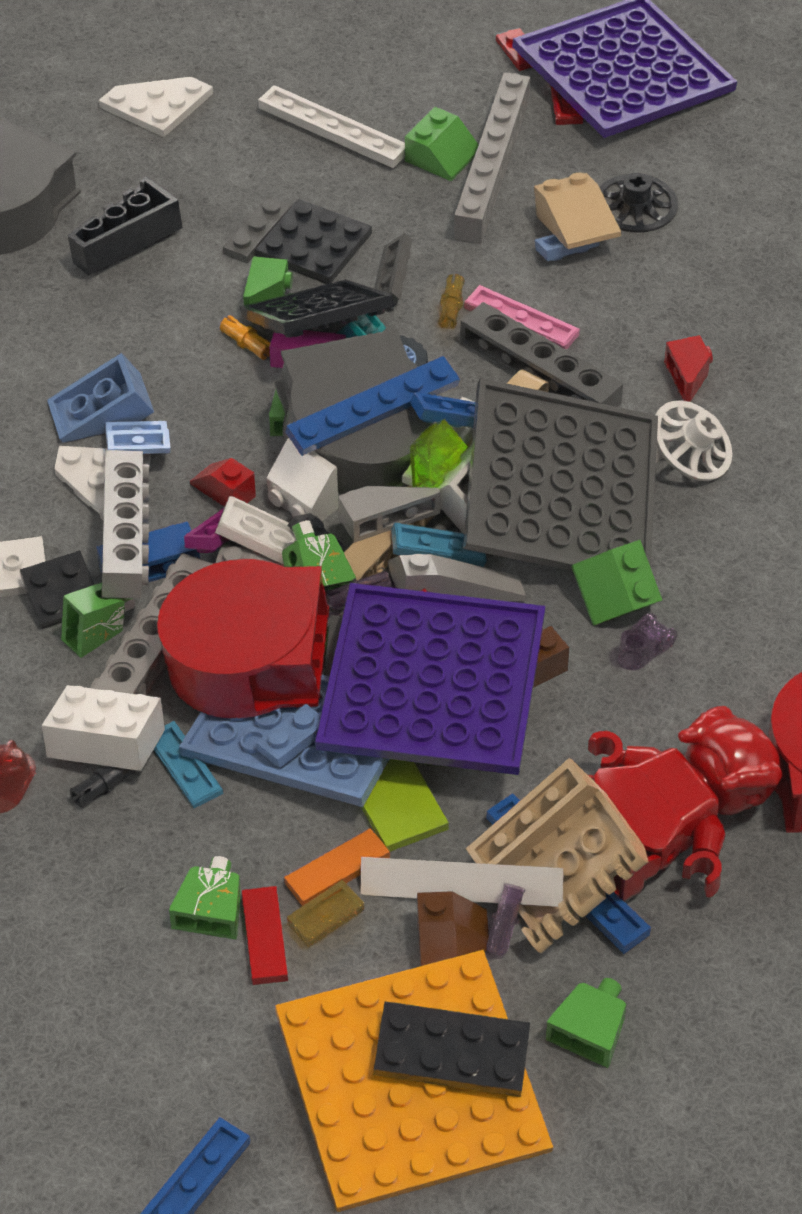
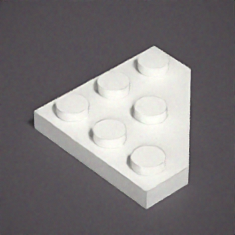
M193 77L119 85L112 88L99 100V108L165 137L213 94V86Z
M59 446L54 468L55 475L62 482L65 481L87 506H91L96 510L104 521L105 450L107 448ZM143 454V464H149L150 466L151 454Z

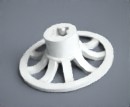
M683 400L668 402L658 409L655 414L658 416L657 448L663 458L675 470L694 480L712 481L721 477L729 469L732 461L731 443L723 426L714 415L701 406ZM675 408L677 417L681 421L671 419L666 412ZM684 408L692 409L698 412V414L693 419H690L685 414ZM661 421L668 427L678 429L679 431L672 433L661 432ZM722 438L725 452L716 448L714 445L715 440ZM684 439L685 442L672 454H670L664 442ZM691 447L693 450L689 460V468L679 463L677 459ZM701 453L704 466L709 473H700L697 470ZM711 454L719 460H724L719 469L713 465Z

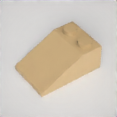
M574 173L570 177L560 180L549 179L544 181L543 184L534 186L536 215L538 219L567 249L621 236V230L598 184L587 173Z

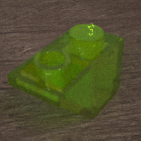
M445 419L427 427L410 446L412 487H439L445 480L443 475L446 471L453 470L462 461L460 456L468 446Z

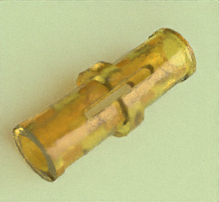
M453 274L446 278L445 292L440 298L442 308L438 324L442 328H448L449 320H451V329L457 326L458 312L463 306L462 291L465 284V279L459 274H455L454 283H452Z

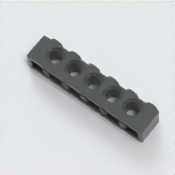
M482 302L461 320L460 341L514 373L523 369L549 383V393L615 407L622 404V382L485 302Z

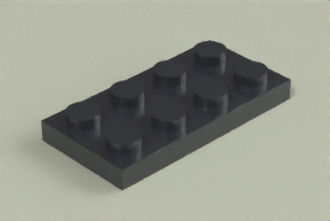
M384 1001L373 1075L521 1097L530 1022Z

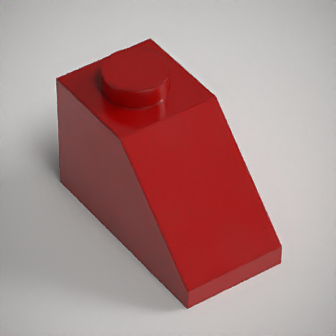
M700 335L666 342L664 363L683 400L691 402L708 376L709 364L713 362L712 351L709 346H705Z
M233 458L210 464L190 480L192 486L223 507H225L230 496L247 504L256 497L254 472Z

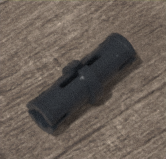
M107 766L104 769L99 767L92 772L90 778L70 788V796L73 798L85 792L84 795L74 800L77 806L83 807L101 793L107 794L114 790V785L135 774L137 770H122V768Z

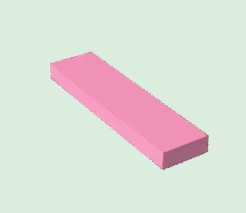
M481 285L464 302V308L469 311H473L482 302H485L539 335L546 337L563 349H568L579 336V328Z

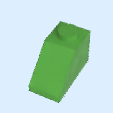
M253 257L243 295L244 305L283 296L286 289L292 288L293 273L288 272V260Z

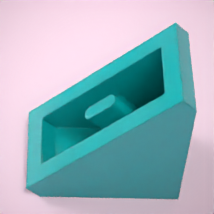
M364 314L358 316L357 321L344 325L336 334L346 335L347 339L383 332L386 327L377 316Z

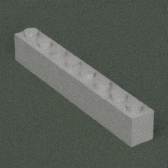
M503 73L454 215V240L479 244L483 242L529 103L530 76Z

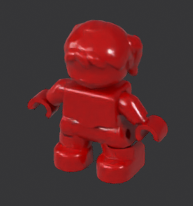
M716 706L710 708L706 712L701 713L689 728L678 733V738L681 742L690 743L685 757L677 748L660 751L654 747L627 746V749L623 750V743L620 737L610 731H598L589 738L588 751L595 756L600 754H607L609 756L602 757L600 769L597 770L595 775L588 776L608 795L644 845L648 858V863L637 872L632 870V876L628 880L623 879L618 874L614 876L616 885L614 892L624 902L642 891L644 881L655 876L659 870L668 867L679 853H683L692 846V854L686 858L683 864L682 878L690 879L697 872L708 875L705 878L704 892L706 897H713L720 888L722 863L719 860V855L726 837L723 824L718 818V813L722 815H735L745 809L763 804L771 796L782 779L779 753L772 741L752 722L743 718H737L732 714L729 707Z

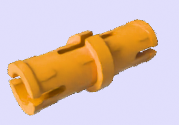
M231 315L222 320L220 331L233 338L239 347L248 349L262 360L267 358L265 355L270 356L271 342L259 336L257 330L251 326L243 325Z

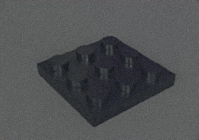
M298 199L257 246L255 256L288 260L289 270L329 284L334 281L370 237L372 226Z

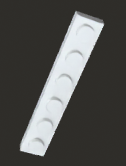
M272 86L258 99L259 109L391 168H394L405 158L404 142L280 87Z

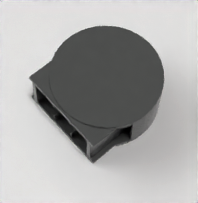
M1 117L0 255L19 251L42 239L55 225L59 212L81 193V190L76 188L73 158L76 156V152Z
M394 329L281 351L284 361L280 380H275L274 385L285 412L283 421L284 442L286 443L289 438L285 433L287 425L417 368L418 366L408 358L398 330ZM412 406L316 449L314 452L337 467L338 493L340 494L366 486L395 487L402 483V475L426 445L433 423L422 421Z

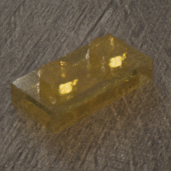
M341 880L287 916V925L308 947H311L364 911V902Z

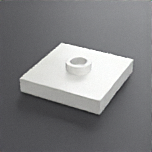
M42 536L0 542V597L27 594L20 577V569L45 562Z

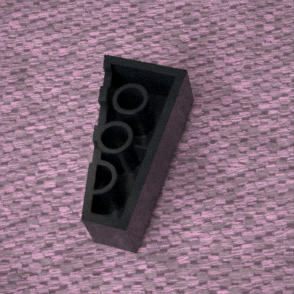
M147 176L139 181L140 186L137 189H128L122 194L123 199L117 204H108L103 208L104 213L101 216H92L67 235L73 264L89 276L182 229L178 199Z

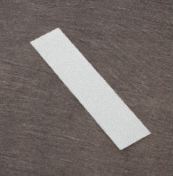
M361 857V894L417 898V893L453 891L472 902L559 907L558 904L563 901V868Z

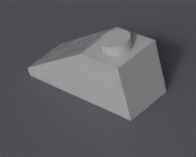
M366 486L338 496L339 519L355 543L390 531L394 523L408 525L440 514L441 492L438 488Z

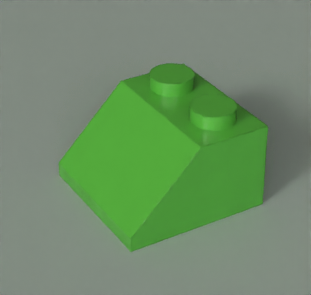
M434 107L405 136V162L452 181L475 157L479 144L458 116Z
M641 540L622 545L571 565L593 625L662 601Z

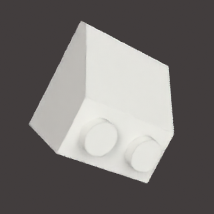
M288 438L267 476L268 498L272 504L277 507H283L293 517L311 513L323 521L338 509L337 467L314 451L301 456L290 438Z

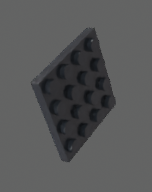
M345 279L240 306L241 317L253 322L254 325H261L264 329H271L275 333H281L287 338L303 335V330L313 328V330H324L330 328V323L333 322L350 323L357 321L360 315H381L385 313L386 308L394 307L395 305L392 294Z

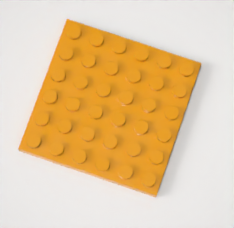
M484 950L275 1005V1012L337 1213L553 1151V1145L526 1068L521 1097L373 1075L384 1001L508 1019Z

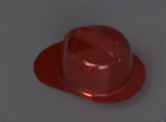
M11 739L7 744H0V813L8 812L20 803L36 772L33 758L29 754L24 753L20 747H17L16 742Z

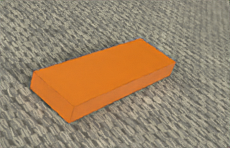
M370 828L285 876L284 882L300 904L306 907L360 876L361 857L390 858V851Z

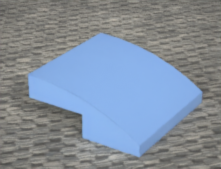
M167 421L105 422L107 450L143 451V454L170 453Z

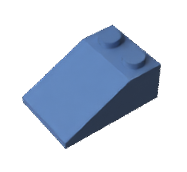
M122 353L47 400L59 439L62 442L106 433L105 422L141 421L154 413L141 373Z

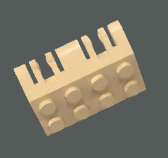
M570 758L466 848L475 863L563 868V901L558 904L559 907L513 904L529 927H523L521 929L531 945L540 953H543L553 944V939L558 940L563 935L561 925L563 920L574 926L579 922V916L585 917L606 899L605 892L611 894L616 890L614 876L618 874L623 879L628 880L632 876V870L637 872L648 863L644 845L608 795Z

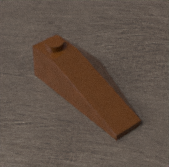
M453 891L417 893L420 966L480 950L487 951L489 944L487 909Z

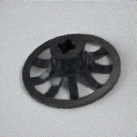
M631 173L613 177L599 187L604 197L613 200L617 199L608 205L611 211L620 208L624 204L621 213L615 219L622 231L641 233L657 230L670 223L678 210V199L673 189L665 182L643 173ZM615 183L621 189L619 192L614 193L606 191L609 186ZM652 183L660 186V188L651 190ZM667 192L671 202H662L656 197ZM653 205L658 208L670 209V211L663 217L656 212ZM644 207L649 216L657 222L644 225L642 208ZM632 208H635L637 226L622 223Z

